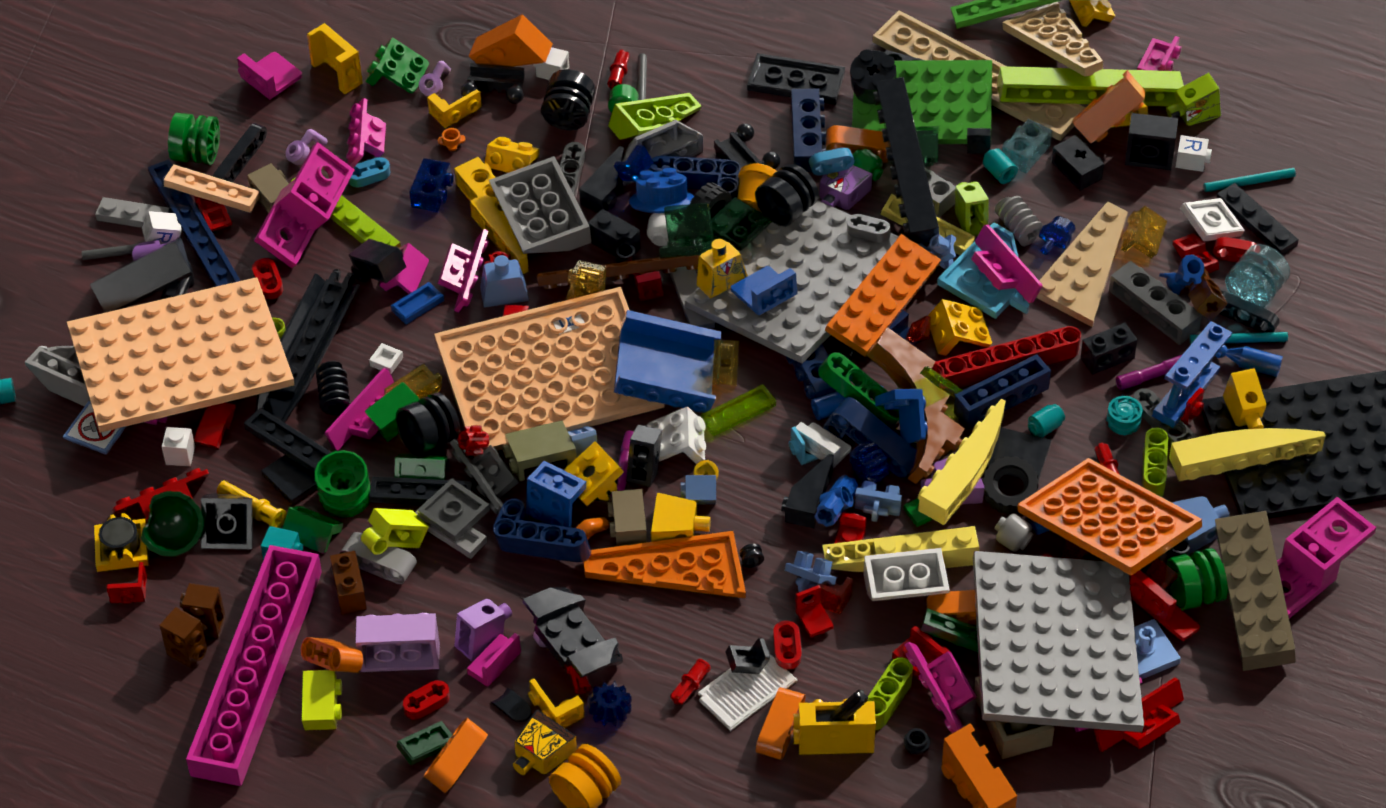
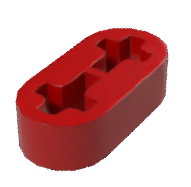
M1229 237L1216 239L1213 254L1218 259L1242 264L1256 263L1260 253V247L1256 243Z
M435 680L408 694L403 700L405 715L409 719L418 720L446 705L450 700L448 684L441 680ZM437 691L438 693H442V695L438 696L437 694H433V692ZM411 704L419 705L420 707L416 709L411 707Z

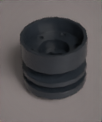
M564 69L553 73L549 78L544 101L541 105V114L544 120L551 126L561 130L571 131L584 127L588 121L590 108L595 96L596 87L593 81L586 74L577 70Z
M791 163L783 165L779 171L765 180L755 191V200L764 216L772 223L783 227L791 225L803 212H806L809 207L813 206L819 198L818 188L810 174L802 167Z
M439 392L423 397L419 402L407 404L396 412L395 421L400 438L406 448L416 456L435 450L437 446H444L453 439L457 440L459 437L460 424L457 413L451 402Z

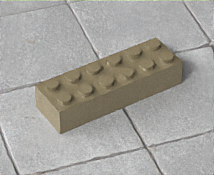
M1267 511L1215 519L1216 537L1221 561L1227 577L1228 597L1243 671L1296 663L1295 645Z

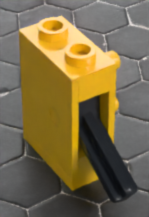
M857 690L842 702H823L820 699H816L813 703H799V714H794L793 741L794 744H799V755L874 753L876 729L874 701H868V696L864 694V691Z

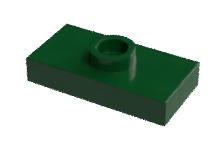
M440 721L397 741L396 747L408 763L414 765L439 753L452 736V733Z

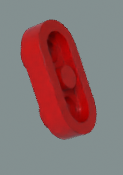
M261 258L255 261L252 265L253 276L258 278L265 299L278 298L283 293V284L275 262L269 258Z
M788 620L778 622L773 629L775 661L783 669H794L801 663L802 656L799 627L794 622Z

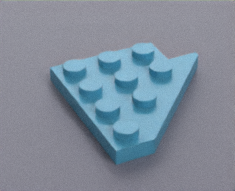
M993 222L990 227L1018 257L1013 233ZM975 241L937 279V285L995 319L1009 305L1025 314L1029 311V303L1016 288L998 290L971 260L974 252L982 251L975 244Z

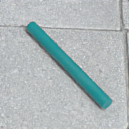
M1294 168L1208 182L1203 184L1205 192L1225 189L1234 183L1237 186H1245L1296 176Z
M1288 332L1234 333L1226 343L1288 342ZM1199 335L1189 336L1190 345Z

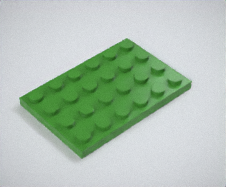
M992 60L895 61L897 78L904 77L919 144H967V128H991ZM854 93L852 127L881 131L885 127L884 123L879 124L877 110H880V106L864 103Z

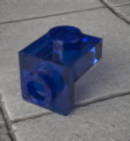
M636 145L626 162L616 161L613 166L623 181L636 182L637 178L640 177V172L649 171L654 161L644 145Z

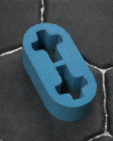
M849 148L819 152L812 155L809 159V165L815 175L844 171L852 167L855 162Z
M377 157L358 163L353 168L355 170L349 180V184L353 187H363L388 178L391 173L389 161L385 158Z

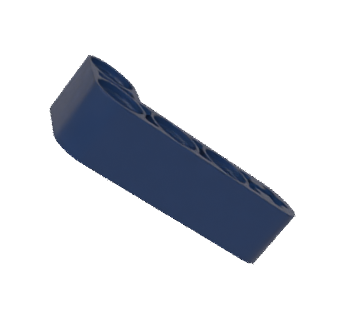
M656 156L651 159L650 171L660 172L664 168H675L677 173L683 174L687 178V189H701L707 183H715L732 195L731 208L736 206L739 189L738 175L740 172L738 162L725 159Z
M847 397L834 410L824 425L825 430L839 439H842L845 435L850 437L897 477L905 478L911 472L917 450L854 398Z
M510 499L503 504L493 526L499 548L505 552L570 562H583L591 555V549L583 530L530 522L524 504L519 499Z

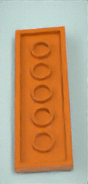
M901 234L829 321L824 331L866 357L879 336L887 327L891 326L936 270L941 259Z

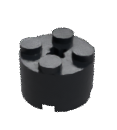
M865 49L853 60L850 67L851 86L855 96L860 101L867 104H875L873 92L877 91L876 82L897 78L893 57L881 51Z

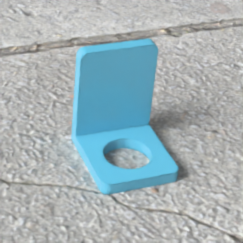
M792 427L791 441H789L792 454L796 455L801 465L817 460L816 456L805 453L806 444L796 427Z

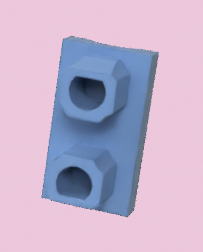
M939 234L933 236L928 247L921 243L918 244L940 258L941 262L939 265L944 269H947L953 263V258L956 257L954 251L956 237L952 234L945 238Z
M864 481L861 488L857 487L855 509L872 514L871 521L877 522L879 515L887 517L888 514L900 516L902 495H900L899 486L889 485L886 487L885 492L876 491L877 485L874 482Z
M797 551L794 564L786 563L784 571L802 577L796 580L798 591L802 592L817 586V583L822 584L826 582L835 585L837 577L830 575L832 561L816 558L814 567L811 568L814 555L808 552Z

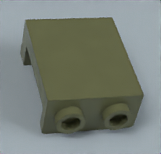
M563 421L505 434L506 444L502 445L505 459H509L510 470L512 474H517L519 481L525 480L524 469L539 466L543 461L551 463L564 460L567 467L577 458L575 445Z

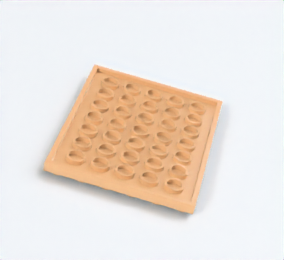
M257 277L67 322L100 433L294 386L292 372Z
M621 287L435 333V342L464 427L481 425L482 431L487 432L489 435V445H492L499 451L503 450L502 445L506 444L505 434L557 421H563L567 431H572L584 426L591 427L664 408L662 403L614 393L621 324L626 311L629 310ZM580 314L585 323H578L574 318ZM572 316V323L579 328L559 335V333L564 332L568 328L566 318ZM561 320L565 323V326L561 329H556L553 322Z

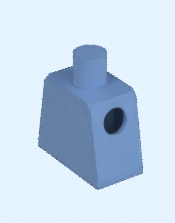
M500 255L495 258L493 263H486L484 265L480 286L484 307L529 301L525 279L518 260H509L506 256Z
M1203 496L1171 502L1202 519V528L1184 539L1190 546L1188 554L1217 539L1215 519L1229 517V511L1225 505L1213 508L1207 498Z

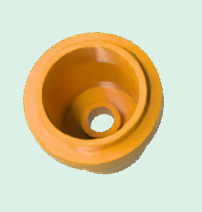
M759 163L745 165L740 169L736 207L740 212L754 218L764 217L755 200V191L758 186L777 172L775 169Z

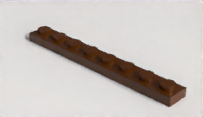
M706 251L539 273L537 275L538 286H544V289L557 288L558 284L567 282L568 286H576L582 284V280L591 279L592 283L606 281L605 277L615 276V279L619 280L629 278V274L639 273V275L656 270H663V273L676 272L678 267L694 270L698 269L699 256Z

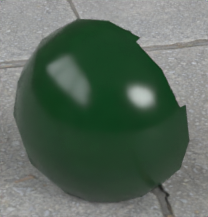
M165 491L151 498L148 522L141 534L142 542L150 551L161 556H177L190 551L199 542L203 532L204 519L200 507L190 496L176 491Z

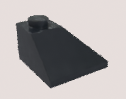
M205 494L201 498V513L204 519L201 548L253 549V498L234 494Z

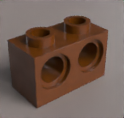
M356 551L330 555L341 614L366 610L365 594Z
M189 583L186 593L183 592L181 594L180 608L201 620L204 636L219 638L226 618L219 587Z
M175 607L159 625L166 654L192 668L197 661H201L207 652L201 620Z

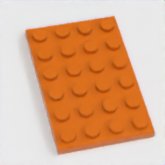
M1089 458L1018 503V512L1131 576L1202 528L1201 518Z

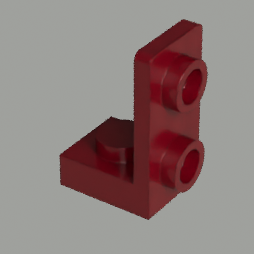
M659 271L639 275V273L632 274L640 301L663 296L662 280Z

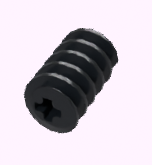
M327 361L320 364L316 369L319 405L326 414L341 415L351 404L350 395L348 394L347 372L342 369L340 362Z

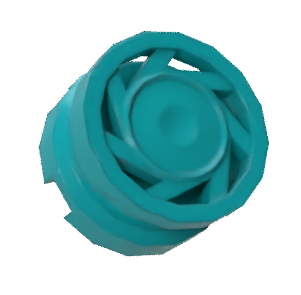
M1118 396L1112 399L1107 412L1106 421L1108 422V427L1113 432L1121 435H1129L1136 432L1140 428L1143 412L1140 402L1130 396Z

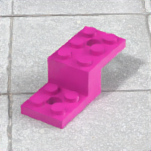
M320 143L314 144L296 178L279 193L254 241L289 267L293 268L296 266L314 231L330 218L355 169ZM321 170H324L328 173L329 179L325 178L322 175ZM280 231L287 234L288 240L282 238Z
M1338 497L1285 539L1282 557L1277 560L1282 587H1286L1290 591L1284 593L1289 619L1337 579L1341 561L1375 534L1376 527ZM1341 526L1345 531L1337 532L1332 527Z

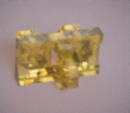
M714 340L712 384L737 385L739 341ZM721 364H730V367H722Z

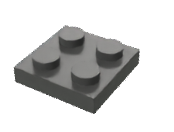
M451 479L427 500L417 512L420 518L456 542L490 511V507L487 502Z

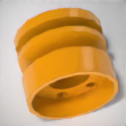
M582 744L575 753L569 756L568 763H562L549 776V784L558 799L567 808H598L602 804V798H608L612 791H615L621 785V777L614 764L601 751L589 744Z

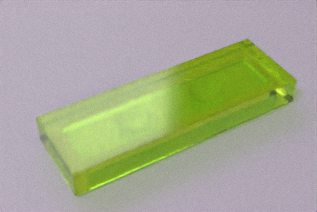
M925 366L920 372L933 384L954 398L955 394L963 391L959 386L928 366Z
M762 384L701 414L700 417L704 420L706 428L714 437L775 407L776 399Z

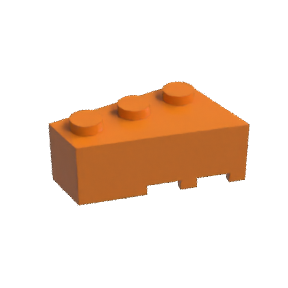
M522 14L476 37L469 57L476 64L511 67L545 63L553 43Z
M1128 70L1122 74L1124 77L1115 85L1111 84L1103 95L1097 100L1094 99L1073 118V124L1090 144L1095 140L1097 142L1101 141L1107 136L1109 128L1113 125L1115 128L1126 120L1124 117L1130 111L1134 113L1144 105L1142 101L1145 100V90Z
M971 723L944 738L941 770L947 779H952L957 785L959 794L964 799L967 798L973 805V808H1016L1017 794L1000 768L994 769L985 756L989 753L985 745L980 747L972 736V732L975 729Z

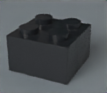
M1131 113L1125 165L1171 170L1178 118Z

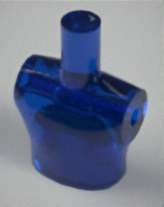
M1056 216L1050 223L1045 224L1039 233V238L1046 241L1040 249L1041 253L1048 255L1054 246L1066 250L1076 230L1075 224L1061 216Z

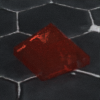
M929 315L911 324L906 341L911 343L930 339L931 317Z

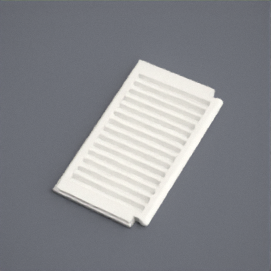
M770 654V660L760 674L732 673L731 668L698 692V695L701 696L699 702L724 726L732 731L772 701L779 687L788 689L798 680L787 669L778 666L775 658Z

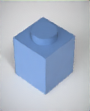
M686 475V482H681V498L693 500L697 505L716 504V475Z

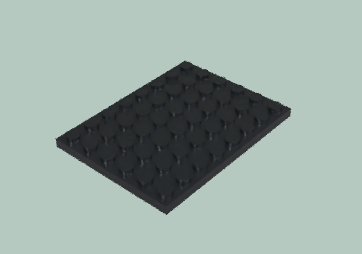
M1386 370L1262 390L1266 401V408L1261 419L1264 426L1263 429L1322 431L1326 436L1322 451L1315 454H1305L1288 460L1282 459L1265 465L1258 464L1241 470L1235 469L1224 472L1239 515L1267 511L1268 519L1320 511L1336 497L1348 506L1386 500ZM1223 396L1203 399L1204 407L1201 412L1210 435L1248 429L1247 425L1236 426Z

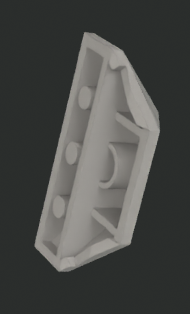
M674 120L635 137L628 145L620 166L621 185L625 186L635 182L640 177L641 171H650V161L653 157H693L702 153L703 135L685 124Z
M39 346L25 361V365L49 391L83 406L90 401L74 346H55L50 348Z

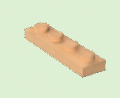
M174 164L164 178L165 187L249 213L260 198V191Z

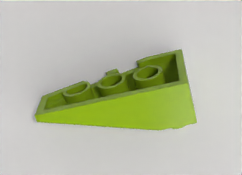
M690 93L617 103L614 106L608 126L620 140L634 138L674 120L679 121L701 110L702 106Z

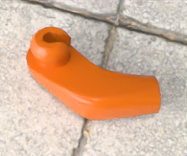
M604 517L586 519L576 528L583 530L588 540L594 534L607 530L609 522Z

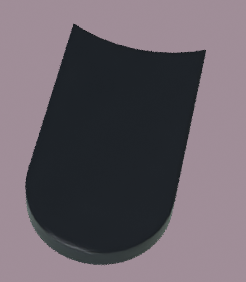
M509 688L498 699L491 701L494 706L515 722H525L532 715L531 706Z

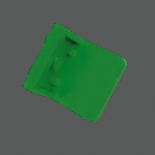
M392 37L385 46L381 45L374 56L377 59L376 61L373 60L366 71L369 75L365 82L374 86L381 76H384L402 89L413 94L419 86L421 77L426 72L429 61Z

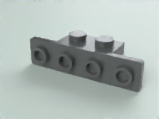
M453 439L450 442L455 449L452 452L460 463H465L467 467L464 471L472 480L476 479L478 482L476 488L485 498L488 497L490 499L489 507L498 515L504 504L500 498L517 485L519 481L492 445H489L482 455L472 459L471 456L466 455V450L461 449L458 442Z

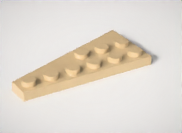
M1058 2L1044 5L1003 22L1004 31L1083 76H1091L1103 69V60L1094 49L1089 47L1087 39L1082 38L1081 31L1071 19L1066 17V12L1064 9H1060Z
M1107 202L1039 280L1043 286L1036 298L1093 327L1117 246L1126 223L1128 211Z

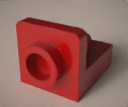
M842 512L835 543L863 540L866 532V517L855 513Z

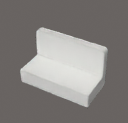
M800 422L796 426L806 444L805 450L816 456L821 461L828 454L834 455L833 468L851 451L850 445L814 422L809 426Z

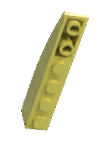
M1001 399L996 406L992 405L988 409L985 419L982 422H977L970 437H965L960 443L958 451L955 454H950L942 470L938 469L935 472L929 486H924L918 494V499L920 500L919 512L945 525L970 495L992 457L999 437L1005 400Z
M1277 428L1221 432L1173 442L1169 459L1179 481L1194 480L1202 476L1218 475L1230 470H1241L1258 464L1265 465L1272 461L1288 460L1305 454H1315L1322 451L1326 435L1322 431Z
M975 526L826 544L822 545L824 559L832 561L831 569L864 572V556L941 548L945 568L973 565L974 551H979V543Z

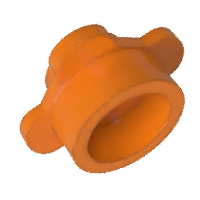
M448 128L443 131L442 137L438 138V144L446 146L449 151H455L459 144L464 143L466 139L464 135H460L458 129Z

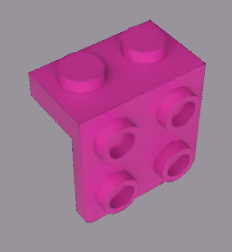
M277 52L270 53L257 63L246 54H242L237 58L240 77L269 100L302 78V72Z

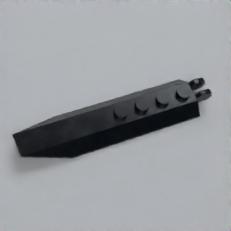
M334 269L326 281L318 274H314L280 339L294 378V386L257 394L255 412L262 408L284 423L288 419L311 383L317 367L320 365L360 284L352 286L355 280L354 273L348 272L342 283L339 282L341 278V271L339 269Z

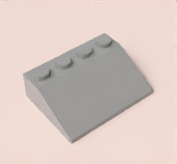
M555 156L489 180L490 186L523 254L570 251L591 243L590 226Z

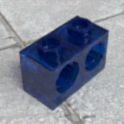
M423 158L409 191L412 208L433 212L439 211L441 204L446 202L448 187H452L454 182V173H451L450 163Z

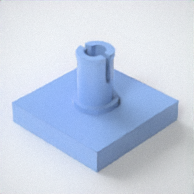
M1155 619L1134 627L1139 678H1147L1180 664V656Z

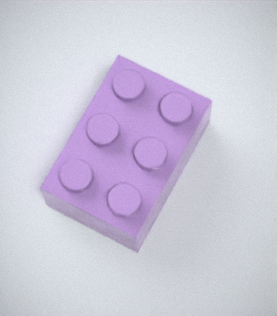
M436 613L357 616L356 647L363 654V665L360 671L439 669L440 642Z

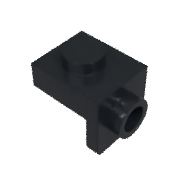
M967 128V154H986L991 150V128Z
M758 638L753 646L729 645L725 651L732 673L760 674L770 660V652L767 649L764 638Z

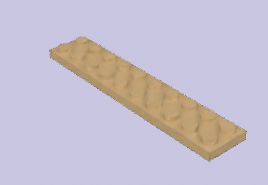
M901 11L895 13L873 35V43L889 51L922 60H992V105L1059 141L1075 126L1073 118L1086 108L1080 104L1000 102L997 80L1000 66L1005 65Z

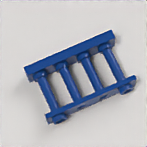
M1212 321L1209 322L1165 375L1164 379L1173 383V386L1155 407L1152 417L1172 428L1175 427L1184 416L1186 402L1200 387L1205 390L1218 374L1220 366L1213 363L1212 359L1231 337V331Z

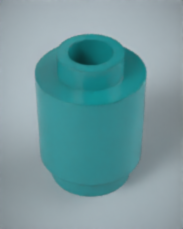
M1057 404L1047 405L1029 416L1028 429L1034 436L1043 438L1062 425V422L1065 421V414Z

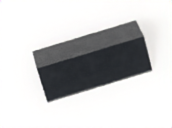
M179 237L95 280L90 286L106 313L127 308L193 273L182 239Z

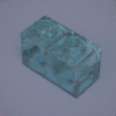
M1027 119L1022 126L1019 125L1014 136L1010 140L1007 139L1005 141L1002 152L1018 167L1019 171L1027 174L1050 147L1052 130Z

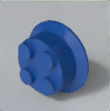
M664 168L660 172L641 171L640 177L636 180L637 193L631 196L629 204L632 208L642 212L671 213L687 209L694 195L687 192V178L683 174L677 173L675 168Z

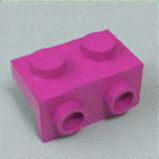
M1175 36L1172 43L1153 38L1137 70L1172 71L1173 60L1178 59L1182 47L1179 46L1180 37Z

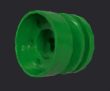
M175 113L168 133V153L170 159L173 161L189 162L193 157L195 163L213 164L218 153L220 141V126L217 117L208 116L206 118L204 115H199L195 120L193 114Z
M342 450L334 451L324 456L318 462L315 469V482L319 500L324 510L332 516L341 518L353 517L361 513L369 505L371 488L367 465L362 457L354 452Z
M1213 548L1204 549L1202 552L1196 551L1192 553L1191 558L1184 554L1167 559L1166 578L1171 596L1177 600L1176 606L1182 611L1201 606L1202 600L1208 605L1214 601L1220 602L1227 598L1228 583L1225 569L1218 553Z

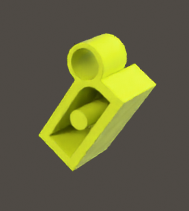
M374 508L368 520L373 527L367 528L362 533L361 541L375 555L382 554L388 547L420 548L429 526L413 510Z
M303 671L302 723L305 730L337 729V720H341L342 717L341 704H337V695H342V680L336 679L335 671Z

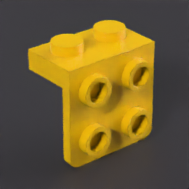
M942 299L926 317L937 352L940 355L946 356L959 341L983 347H989L992 344L983 313L977 307Z

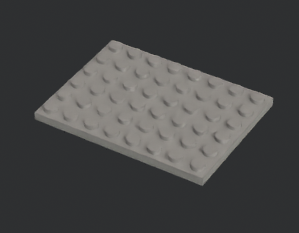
M817 200L813 206L809 207L806 212H803L789 226H778L768 220L737 250L742 256L748 276L766 266H770L778 274L791 268L796 272L797 295L758 316L731 292V288L710 299L698 287L685 300V307L797 362L803 363L830 336L829 333L824 331L826 325L899 236L890 233V238L881 243L850 236L847 232V219L851 215Z
M974 551L973 571L982 720L1142 732L1144 719L1131 592L1129 590V574L1105 561Z

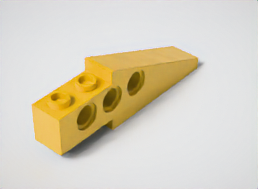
M476 157L455 167L456 185L470 200L472 218L482 230H488L487 236L501 252L510 254L511 260H518L523 274L529 272L527 254H523L490 186L489 180L496 178L492 174L490 166L487 163L484 164L479 157Z

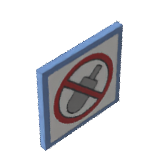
M88 401L63 435V439L107 454L126 426L100 433L91 402Z

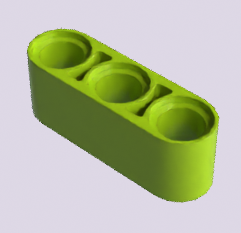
M1151 428L1146 432L1144 441L1142 487L1162 497L1167 479L1168 434L1161 428Z
M906 658L894 659L868 696V701H874L875 712L878 713L875 714V730L882 729L912 685L913 665Z

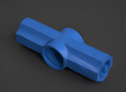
M847 475L841 476L828 492L820 495V504L817 507V513L814 515L818 523L824 524L826 527L831 526L845 509L853 506V496L858 487L854 478H850Z

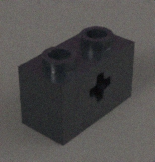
M1076 135L1053 147L1052 163L1079 191L1102 180L1104 169L1102 159L1096 156L1089 149L1088 145L1082 142Z
M642 425L636 427L630 438L626 482L651 487L658 474L662 438L661 429Z

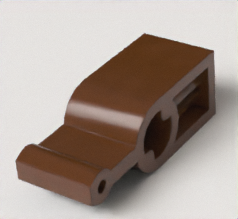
M1204 269L1201 283L1194 284L1192 282L1190 285H1186V287L1190 291L1188 296L1195 310L1212 321L1228 303L1220 288L1211 280L1208 271Z

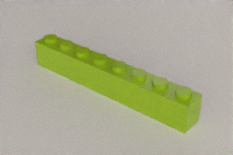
M1000 66L997 89L1000 102L1090 104L1094 99L1097 100L1103 95L1111 84L1115 85L1124 77L1122 74L1127 70L1102 69L1091 76H1083L1071 68ZM1128 70L1145 90V100L1142 102L1146 106H1171L1177 103L1176 91L1184 86L1180 71Z

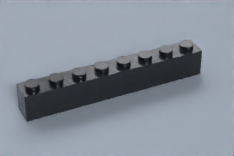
M904 77L876 82L877 91L873 92L875 106H880V110H877L879 124L884 123L885 127L881 129L883 142H888L889 147H886L887 160L893 162V166H890L892 180H897L898 184L894 185L896 199L901 198L902 204H898L900 217L906 219V223H903L904 235L910 237V240L916 244L930 243L931 238L939 234V226Z

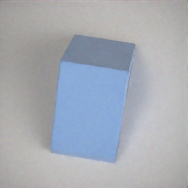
M589 426L568 431L575 445L577 457L594 441L597 442L596 430Z

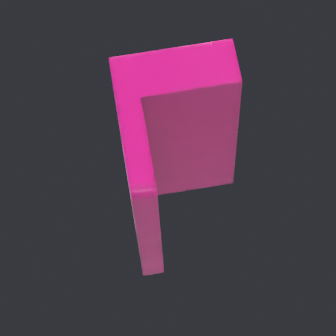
M407 243L399 248L403 253L406 268L389 282H380L379 286L385 291L398 285L410 294L418 288L429 259L410 243Z
M500 633L468 666V675L488 687L521 653L520 636L514 633L508 639Z

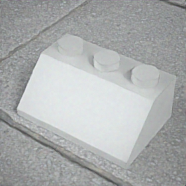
M941 548L864 556L865 585L867 595L872 601L950 593Z

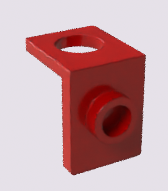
M1201 387L1186 402L1184 416L1180 419L1186 425L1203 410L1204 389Z
M139 562L138 583L107 584L110 603L129 604L132 602H145L147 575L143 562Z
M819 585L796 593L795 612L810 637L834 629L832 621L820 603L821 588ZM814 594L812 599L802 602L806 596Z

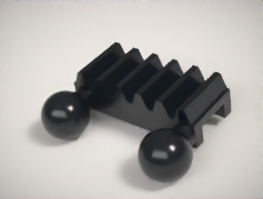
M471 63L470 75L467 77V83L461 88V95L464 97L476 89L480 90V92H483L484 88H487L489 92L496 89L498 93H501L503 89L506 91L507 100L512 104H518L524 98L522 86L525 68Z
M747 123L739 125L735 133L731 132L730 138L722 142L718 139L714 141L716 155L720 154L721 159L738 162L740 169L745 165L753 163L764 164L776 169L781 162L779 155L772 151L764 154L760 161L743 143L750 141L755 133L754 128Z

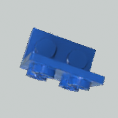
M766 266L733 284L731 292L760 316L798 294L796 272L789 268L778 274L770 266Z
M894 389L875 396V406H884L887 411L899 410L900 436L906 442L912 444L926 439L928 431L927 422L924 418L926 400L922 389Z
M543 461L527 478V514L546 524L571 527L572 503L586 489L587 481Z

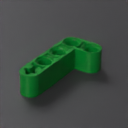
M836 352L832 353L819 366L818 373L821 379L844 398H854L891 429L899 423V410L887 411L884 406H875V396L888 391L844 355Z

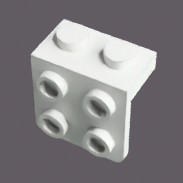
M688 406L647 424V427L662 430L659 462L681 452H684L696 464L705 460V422Z

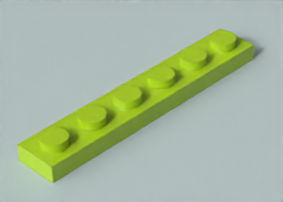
M341 195L330 216L333 221L362 244L366 240L372 239L398 248L401 247L400 241Z

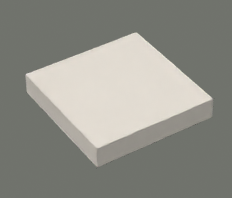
M1221 198L1183 203L1180 208L1203 241L1216 240L1220 237H1240L1245 231Z

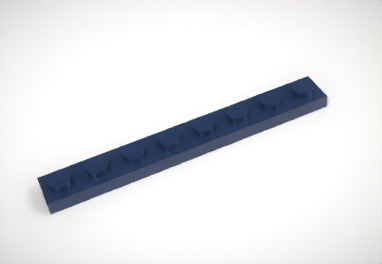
M168 159L148 167L150 177L170 208L171 213L176 214L177 221L181 224V230L213 285L217 287L241 281L190 194L164 186V178L173 166Z

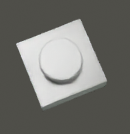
M381 343L369 359L370 366L379 370L383 368L388 369L390 374H392L403 359V351Z

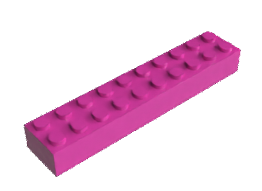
M269 545L187 755L186 761L190 776L242 786L322 573L319 554Z

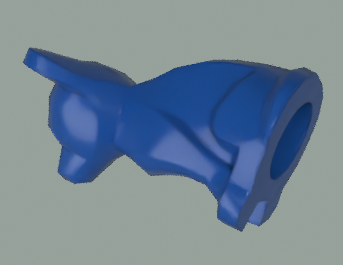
M1186 255L1182 259L1177 273H1160L1159 277L1167 278L1168 288L1173 293L1179 295L1186 285H1190L1192 282L1194 284L1201 283L1204 263L1195 255Z

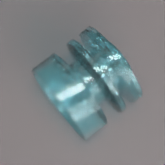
M1256 244L1249 247L1228 272L1225 283L1230 294L1264 308L1289 279L1290 268L1285 258L1278 251L1267 245Z

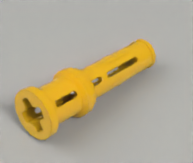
M223 480L218 485L217 494H234L253 498V518L255 520H262L269 524V526L277 528L284 524L287 515L284 509L273 507L266 499L259 500L227 480Z

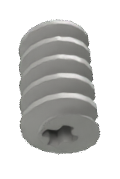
M1021 196L1006 197L996 204L995 213L1004 222L1006 227L1009 228V231L1013 233L1021 246L1030 245L1037 239L1038 234L1043 229V225L1038 221L1036 215H1033L1032 210L1028 209Z

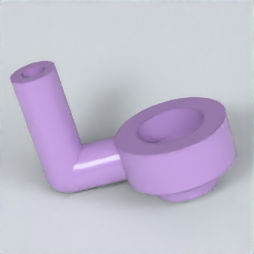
M439 61L432 73L421 77L419 81L420 91L427 97L433 93L438 96L443 89L440 77L442 73L449 74L451 68L444 61ZM433 81V86L427 88V82Z
M308 129L300 141L296 140L288 145L286 158L295 165H301L310 152L308 145L312 140L320 143L322 146H325L328 140L313 129Z

